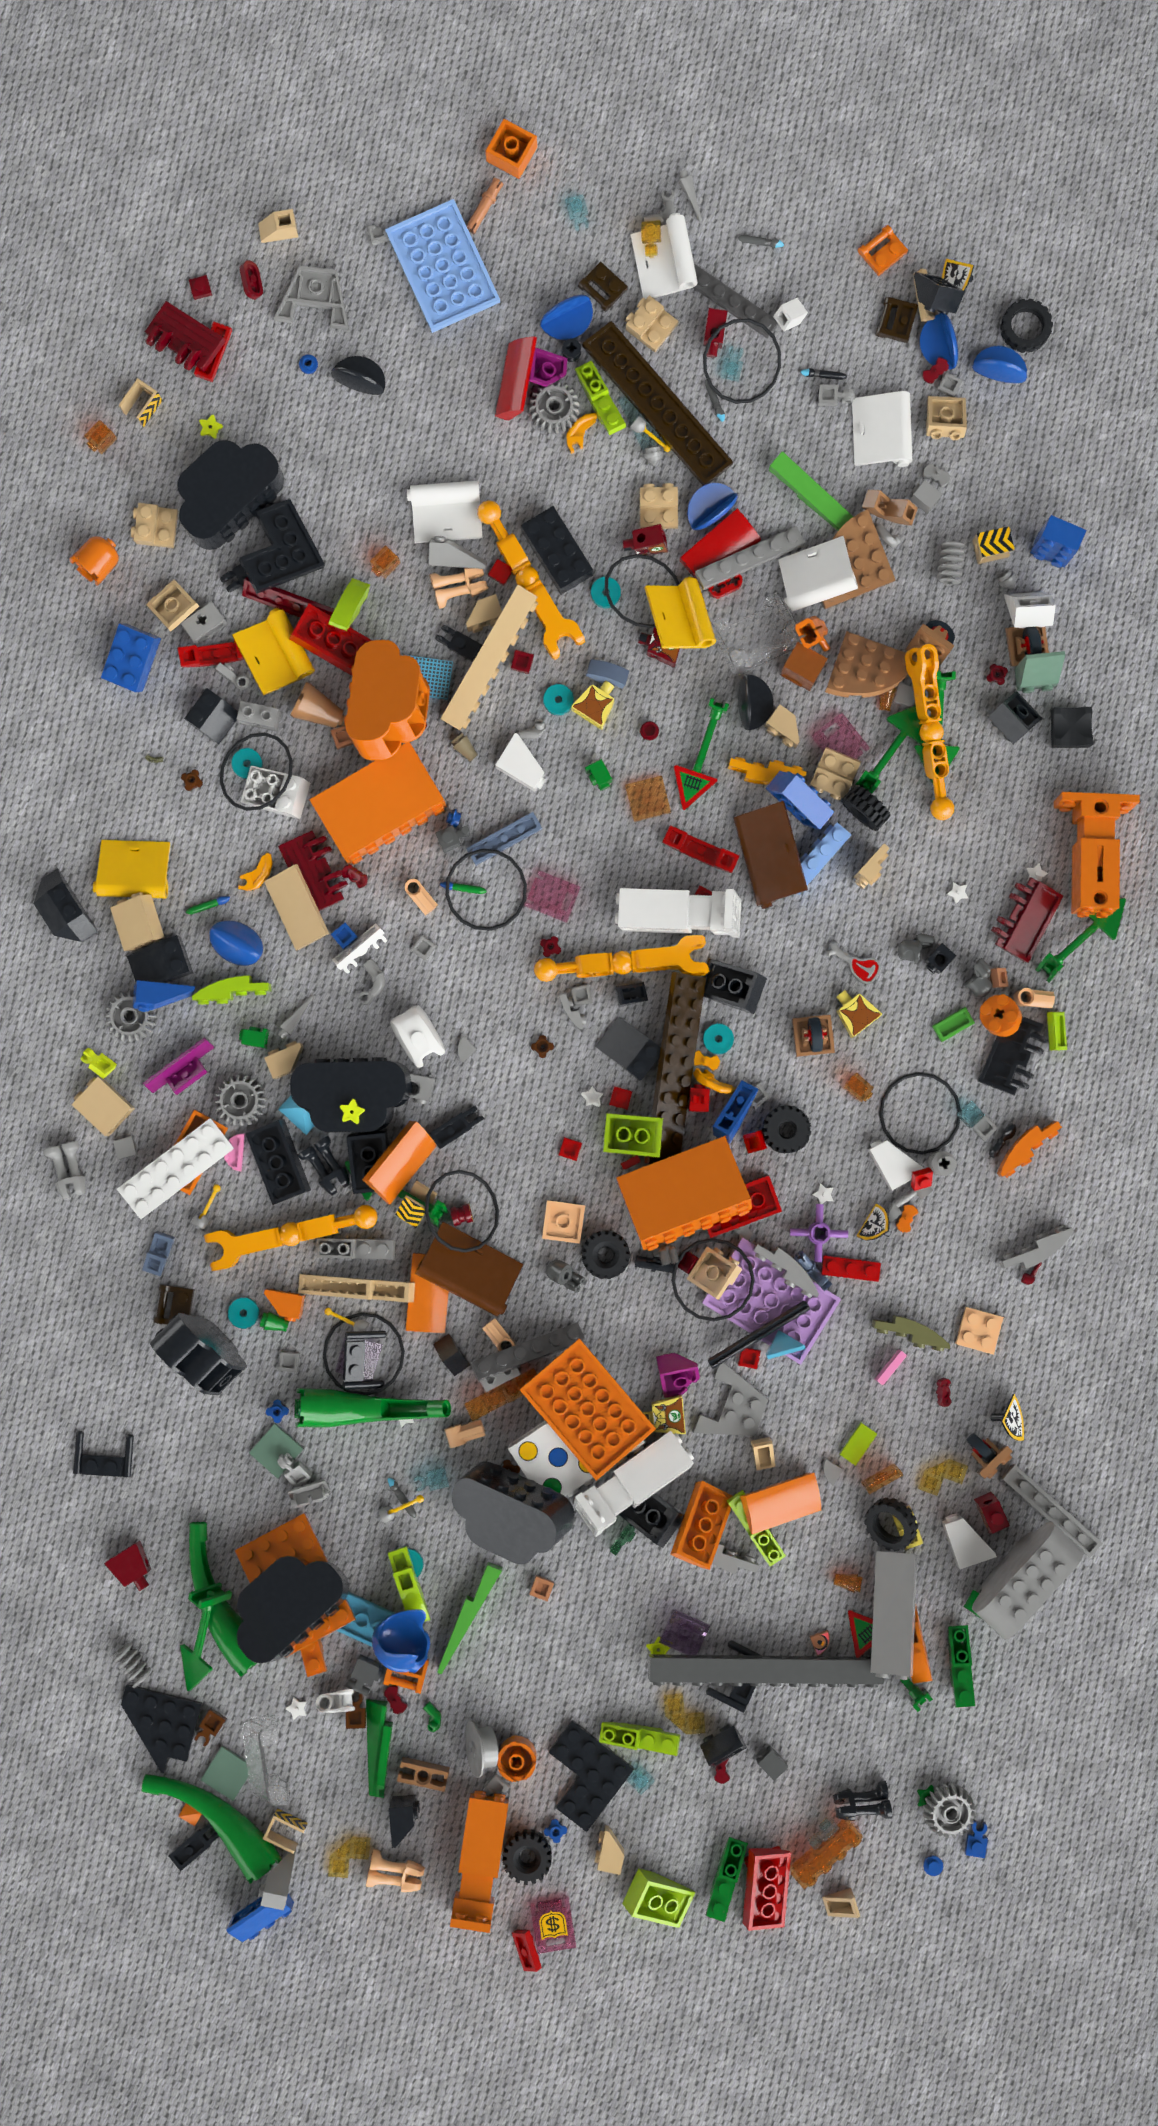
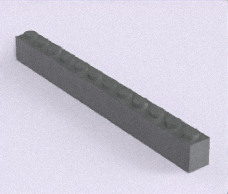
M648 1654V1679L650 1682H653V1685L658 1686L665 1685V1682H672V1685L683 1686L684 1683H692L694 1686H703L704 1683H711L713 1686H723V1683H731V1686H742L743 1683H750V1686H762V1683H769L773 1687H780L781 1683L789 1684L791 1687H800L801 1684H808L810 1687H820V1684H827L828 1687H839V1684H847V1687H858V1684H866V1687L871 1688L878 1687V1684H884V1678L876 1677V1673H870L871 1657Z

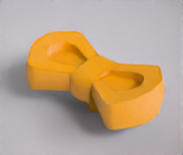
M697 1050L695 1052L694 1066L703 1065L714 1071L719 1067L720 1059L717 1055L712 1057L704 1056L700 1050Z

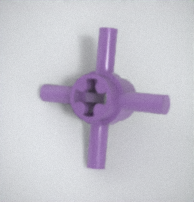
M816 1204V1221L808 1229L790 1228V1236H808L809 1240L815 1244L814 1262H822V1244L826 1243L830 1237L848 1238V1230H830L828 1225L823 1222L824 1204ZM816 1228L824 1231V1235H821L820 1239H817L815 1236Z

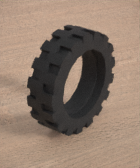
M1021 299L1019 302H1014L1006 310L1002 318L1000 330H1002V338L1005 339L1007 345L1011 346V349L1019 350L1021 353H1025V351L1029 353L1035 349H1040L1046 343L1052 332L1053 322H1051L1052 315L1048 312L1049 309L1041 305L1042 302H1035L1034 299ZM1021 312L1034 314L1041 322V333L1034 339L1020 338L1012 330L1011 322L1013 317Z
M885 1497L882 1500H877L865 1514L866 1519L864 1520V1524L867 1525L866 1531L871 1535L870 1538L876 1541L878 1546H883L889 1551L891 1549L894 1551L905 1549L917 1535L916 1530L918 1529V1523L915 1522L917 1519L915 1515H912V1510L904 1506L905 1503L898 1502L895 1498L889 1499ZM887 1512L899 1519L903 1525L904 1535L894 1536L885 1531L879 1522V1513Z

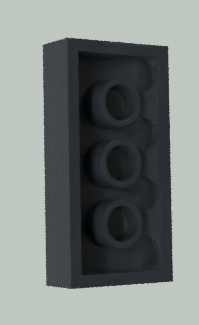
M285 1119L277 1120L245 1133L272 1205L311 1191Z

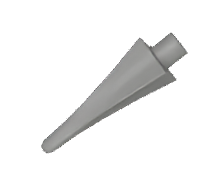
M683 170L679 173L681 177L679 184L689 200L698 221L701 222L702 217L697 203L692 174L688 176L687 171Z
M310 995L280 1025L282 1030L278 1033L279 1037L284 1039L287 1034L292 1035L300 1018L313 1000V995Z

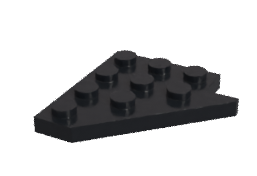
M127 1684L121 1706L160 1772H165L168 1758L187 1762L202 1702L138 1686L133 1688V1685Z

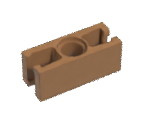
M402 1757L400 1768L408 1767L414 1769L415 1774H405L403 1771H399L397 1782L445 1792L450 1767ZM424 1770L429 1776L423 1778L418 1772ZM432 1774L445 1775L444 1781L432 1779Z

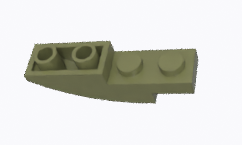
M893 1315L892 1322L873 1319L872 1327L876 1328L878 1333L888 1334V1331L896 1332V1336L907 1337V1334H910L909 1341L914 1343V1347L925 1348V1345L933 1346L932 1350L944 1351V1348L950 1349V1344L943 1337L914 1320Z

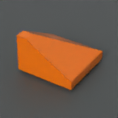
M186 1803L178 1817L195 1826L202 1814Z

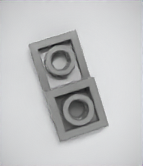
M567 994L559 995L568 1018L580 1031L584 1030L583 1025H586L584 1013L580 1014L579 1010L571 1012V1009L574 1008L572 998H567Z

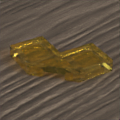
M947 1459L940 1464L925 1469L918 1489L937 1496L943 1478L962 1484L968 1465Z
M683 1693L664 1695L665 1716L685 1734L706 1733L704 1712L685 1713Z
M351 1836L342 1846L336 1849L330 1855L328 1877L348 1878L350 1858L369 1860L371 1838Z

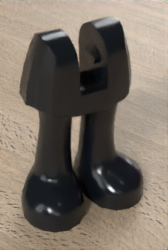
M328 1135L316 1142L314 1146L321 1153L332 1172L328 1173L313 1145L297 1155L301 1160H308L313 1165L321 1178L320 1186L333 1196L338 1192L331 1181L333 1178L337 1177L344 1188L350 1185V1180L346 1168H341L331 1153V1139Z
M885 1780L878 1782L876 1789L872 1791L852 1792L851 1789H847L833 1795L834 1804H850V1806L840 1807L835 1810L836 1818L855 1821L856 1816L880 1815L885 1819H892V1807L890 1800H888V1787ZM860 1802H880L878 1804L856 1806V1803Z

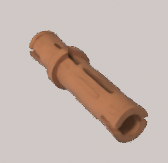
M493 178L487 191L483 192L480 203L466 225L467 229H470L469 232L476 233L492 204H495L496 196L504 185L499 179Z

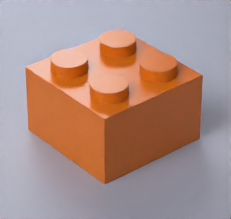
M503 119L486 149V161L520 179L537 149V136Z

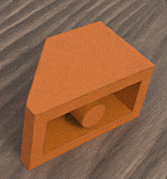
M268 1288L264 1290L265 1296L279 1316L284 1317V1320L296 1322V1319L301 1318L305 1295Z

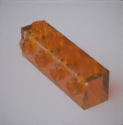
M841 1820L790 1866L791 1875L804 1890L807 1887H812L821 1874L828 1873L837 1860L841 1861L847 1855L848 1850L852 1847H857L861 1843L863 1838L861 1830L853 1821Z

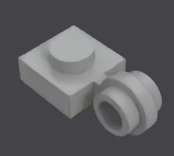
M819 385L818 405L838 406V399H842V403L845 404L853 403L855 399L854 390L843 389L842 392H838L839 385Z
M219 663L215 668L216 672L234 683L237 689L246 690L249 687V678L245 675L236 676L233 673L234 669L227 663H224V665ZM240 679L245 680L246 684L244 686L239 685L238 681Z
M283 1453L277 1459L282 1469L287 1468L284 1471V1476L294 1487L302 1485L311 1478L312 1473L300 1461L294 1465L292 1464L294 1460L289 1453Z

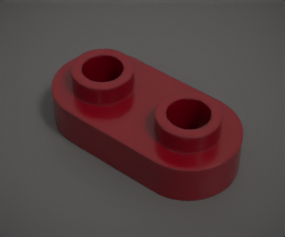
M247 260L240 266L243 289L247 297L256 300L263 294L260 272L253 261Z

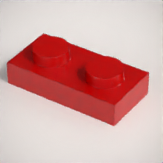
M515 1930L512 1932V1936L523 1970L539 1971L542 1966L530 1930Z

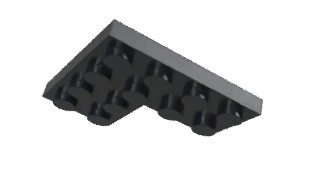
M291 499L256 511L255 515L271 546L242 556L239 559L256 594L324 568L325 563Z
M572 1720L549 1750L553 1757L578 1775L577 1779L556 1805V1809L587 1832L633 1772L634 1767Z

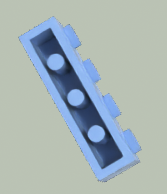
M838 822L834 826L830 824L823 832L826 836L822 840L817 839L811 846L812 852L809 855L805 853L800 858L807 886L851 836Z

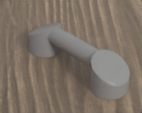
M927 1187L914 1191L912 1188L889 1207L887 1211L889 1221L902 1214L899 1207L916 1195L922 1199L929 1195L933 1189Z

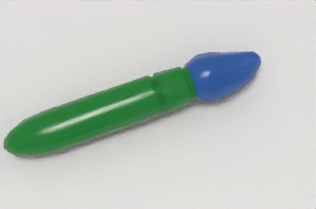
M446 882L440 883V886L446 889ZM452 882L449 885V890L453 889L475 894H485L487 892L485 888Z
M220 896L217 899L192 906L186 910V914H195L217 905H223L230 900V896Z

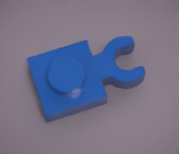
M973 1821L974 1824H971L973 1834H967L965 1855L985 1859L988 1838L983 1836V1834L987 1831V1824L983 1822L982 1828L976 1829L977 1823Z

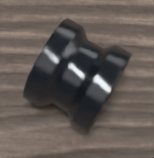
M567 339L563 343L562 354L563 357L568 358V362H576L581 356V345L576 339Z

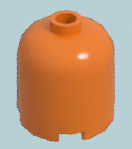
M94 536L86 541L69 560L72 564L75 562L79 566L76 570L89 582L95 580V585L98 586L117 565L119 556L115 549L116 544L111 539L107 538L105 540L102 537Z

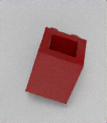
M694 1084V1088H690V1112H709L710 1089H705L706 1086Z

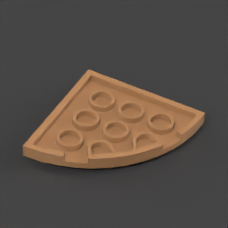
M868 509L846 522L832 538L833 540L844 536L858 589L822 601L824 609L896 581Z
M846 631L825 692L841 697L861 695V698L888 692L908 677L905 663L906 653ZM912 655V660L916 662L917 657Z

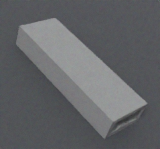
M876 1551L870 1672L876 1673V1677L887 1678L888 1674L895 1675V1679L907 1680V1676H913L918 1558L916 1554Z

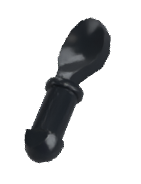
M1009 1124L1003 1131L1001 1138L997 1139L998 1141L992 1150L989 1151L991 1158L997 1157L1002 1147L1006 1145L1005 1141L1013 1138L1016 1133L1015 1124Z

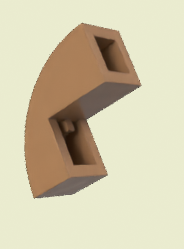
M868 490L862 505L863 509H868L869 513L879 518L910 526L913 524L918 509L909 499H890L881 490Z

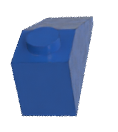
M137 980L134 986L133 1008L141 1012H148L191 997L195 991V986Z
M741 1080L713 1125L714 1136L718 1138L725 1136L727 1142L731 1143L758 1092V1088Z

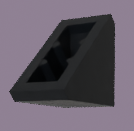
M644 982L615 987L619 1007L648 1001Z
M447 1334L433 1344L440 1359L454 1376L470 1366V1363L450 1334Z

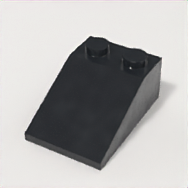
M178 935L156 942L127 956L135 982L140 980L167 983L193 974L182 938Z
M708 959L709 973L702 976L706 978L704 997L754 1014L767 978L754 971Z
M619 1016L595 1046L640 1082L658 1060L661 1051L660 1046Z
M387 1130L348 1134L346 1139L353 1194L375 1192L362 1179L389 1147Z
M656 1493L636 1508L631 1505L618 1514L653 1543L664 1548L682 1523L684 1517L683 1513Z

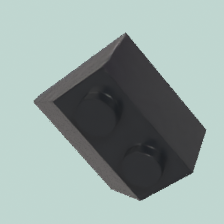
M915 272L914 279L918 302L925 305L924 309L930 312L937 310L946 315L948 312L956 314L965 291L942 277Z
M206 688L184 719L219 745L237 721L238 711Z
M1018 691L1014 692L988 716L992 725L998 728L1004 734L1005 739L1013 745L1042 719Z
M728 1724L720 1729L721 1733L713 1736L711 1734L703 1739L704 1743L700 1744V1747L709 1766L714 1768L747 1748L736 1726Z
M416 1794L392 1796L389 1806L392 1848H396L414 1827L415 1820L419 1818L420 1801H416Z

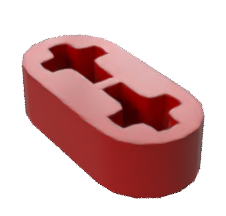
M741 574L733 577L738 579L736 586L733 583L727 585L731 581L730 578L716 584L717 587L724 585L720 589V593L712 591L714 586L708 588L709 595L718 599L740 589L743 582Z

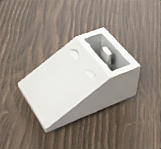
M1044 592L1004 594L1014 628L1053 625L1056 605L1052 595Z
M251 766L241 803L256 807L273 800L282 790L288 774ZM292 775L286 791L275 803L263 809L300 819L311 783L302 777Z

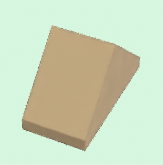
M770 1437L752 1440L751 1446L756 1469L762 1470L776 1467L773 1443Z
M851 1888L822 1897L828 1916L860 1917Z

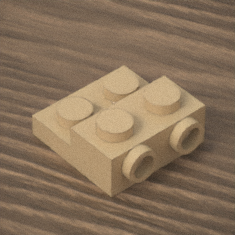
M649 295L647 299L642 298L637 305L639 309L635 314L631 312L625 320L627 323L626 331L656 352L678 325L679 321L664 310V306Z
M928 396L926 436H931L933 439L950 437L952 440H959L964 438L967 429L966 398Z
M671 483L663 484L662 487H655L654 484H644L643 487H640V528L662 524L663 529H678V487H674V484Z
M138 503V508L133 510V518L136 519V524L131 527V537L134 538L133 540L136 544L174 548L179 511L177 509L161 508L155 504Z
M175 580L167 584L161 592L146 604L170 632L199 607Z
M825 747L810 785L820 793L827 791L831 793L830 797L841 800L849 792L861 761Z
M883 844L854 876L856 879L855 883L860 888L864 889L868 884L872 886L882 875L880 873L882 869L880 864L889 856L886 852L890 849L886 844Z
M707 1246L687 1277V1280L719 1300L729 1284L733 1285L742 1268L738 1266L740 1262L732 1257H729V1259L723 1257L725 1254L723 1251L716 1247L712 1250Z

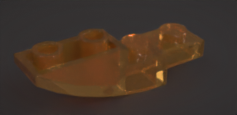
M532 1368L523 1372L521 1375L488 1392L485 1391L464 1403L471 1420L475 1421L523 1396L520 1388L537 1375L535 1369Z

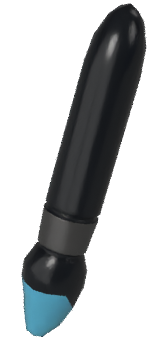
M812 368L801 370V374L806 377L814 376L835 380L847 378V375L842 372L814 370Z

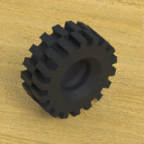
M854 785L842 798L841 802L848 812L852 813L855 818L871 830L878 831L891 816L886 806H883V803L877 797L859 785Z
M784 1105L768 1113L763 1121L762 1128L763 1137L767 1145L774 1151L784 1154L794 1153L802 1149L808 1143L812 1132L810 1130L811 1123H809L808 1116L803 1113L804 1111L795 1106ZM784 1122H790L794 1126V1133L790 1137H784L780 1134L779 1127Z
M609 1230L598 1231L592 1234L584 1243L582 1261L587 1271L593 1276L600 1279H611L623 1273L629 1264L630 1251L628 1244L616 1232ZM603 1247H609L613 1251V1258L609 1262H603L598 1257V1252Z
M523 1829L522 1833L517 1831L514 1836L511 1835L503 1850L504 1870L506 1873L509 1872V1877L511 1879L513 1877L516 1878L515 1882L520 1883L521 1880L524 1881V1885H528V1881L535 1884L537 1879L541 1881L544 1874H548L549 1867H551L552 1853L547 1838H543V1834L540 1832L536 1834L533 1829H531V1832ZM531 1849L535 1853V1859L531 1863H524L520 1859L522 1850Z

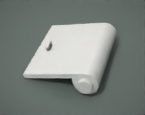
M673 213L666 220L665 225L630 234L643 298L647 299L649 295L652 298H657L693 288L698 284L685 217L683 215Z
M898 391L855 398L852 403L854 465L860 466L893 461L898 467L908 466L913 460L910 393Z
M478 480L410 485V489H407V499L412 502L415 543L430 542L434 536H444L452 541L483 538L482 522L477 515V509L480 505Z
M844 536L778 559L787 595L784 601L787 609H791L792 612L858 589Z

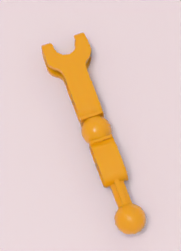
M491 500L483 501L477 509L478 518L493 529L499 540L496 542V545L507 565L511 566L512 573L516 576L517 585L538 596L536 599L538 605L534 611L546 630L544 633V647L551 658L556 660L560 657V650L557 646V640L560 637H571L576 645L585 643V638L575 621L562 617L541 580H539L537 570L531 567V563L513 533L510 535L507 533L500 521V506Z
M925 644L919 648L909 649L905 654L907 673L912 679L916 711L920 720L919 724H922L919 734L925 742L922 743V746H924L922 754L925 773L928 778L933 780L935 799L930 805V812L936 819L946 820L954 813L955 806L953 801L946 797L944 777L949 772L946 747L943 744L945 741L941 740L944 735V729L942 724L938 722L942 720L940 718L941 707L936 676L939 660L936 647L931 644ZM926 649L930 652L929 659H926L924 654ZM913 653L917 655V662L912 660ZM925 689L928 691V697L924 694ZM928 709L931 711L930 717L927 714ZM933 747L936 749V755L932 752ZM936 766H937L938 769H939L938 775H937L936 772H935V767H936Z
M702 935L685 936L676 946L631 951V954L626 951H619L613 956L612 953L579 955L575 957L574 962L555 963L550 958H542L536 962L534 974L539 980L545 982L553 980L557 974L576 973V976L579 978L614 975V972L624 975L631 970L633 973L679 970L683 974L704 976L709 973L708 965L705 962L693 961L689 954L693 950L703 948L706 944V938Z
M361 1205L355 1210L354 1214L337 1218L333 1214L298 1223L287 1222L281 1227L241 1236L234 1235L228 1230L205 1234L204 1239L206 1243L217 1242L224 1249L221 1259L210 1264L211 1271L234 1267L240 1257L245 1254L284 1245L295 1246L300 1241L339 1233L338 1229L357 1225L359 1228L369 1229L376 1224L378 1214L372 1206Z

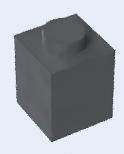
M770 1745L767 1748H762L757 1754V1764L774 1781L788 1768L787 1762Z

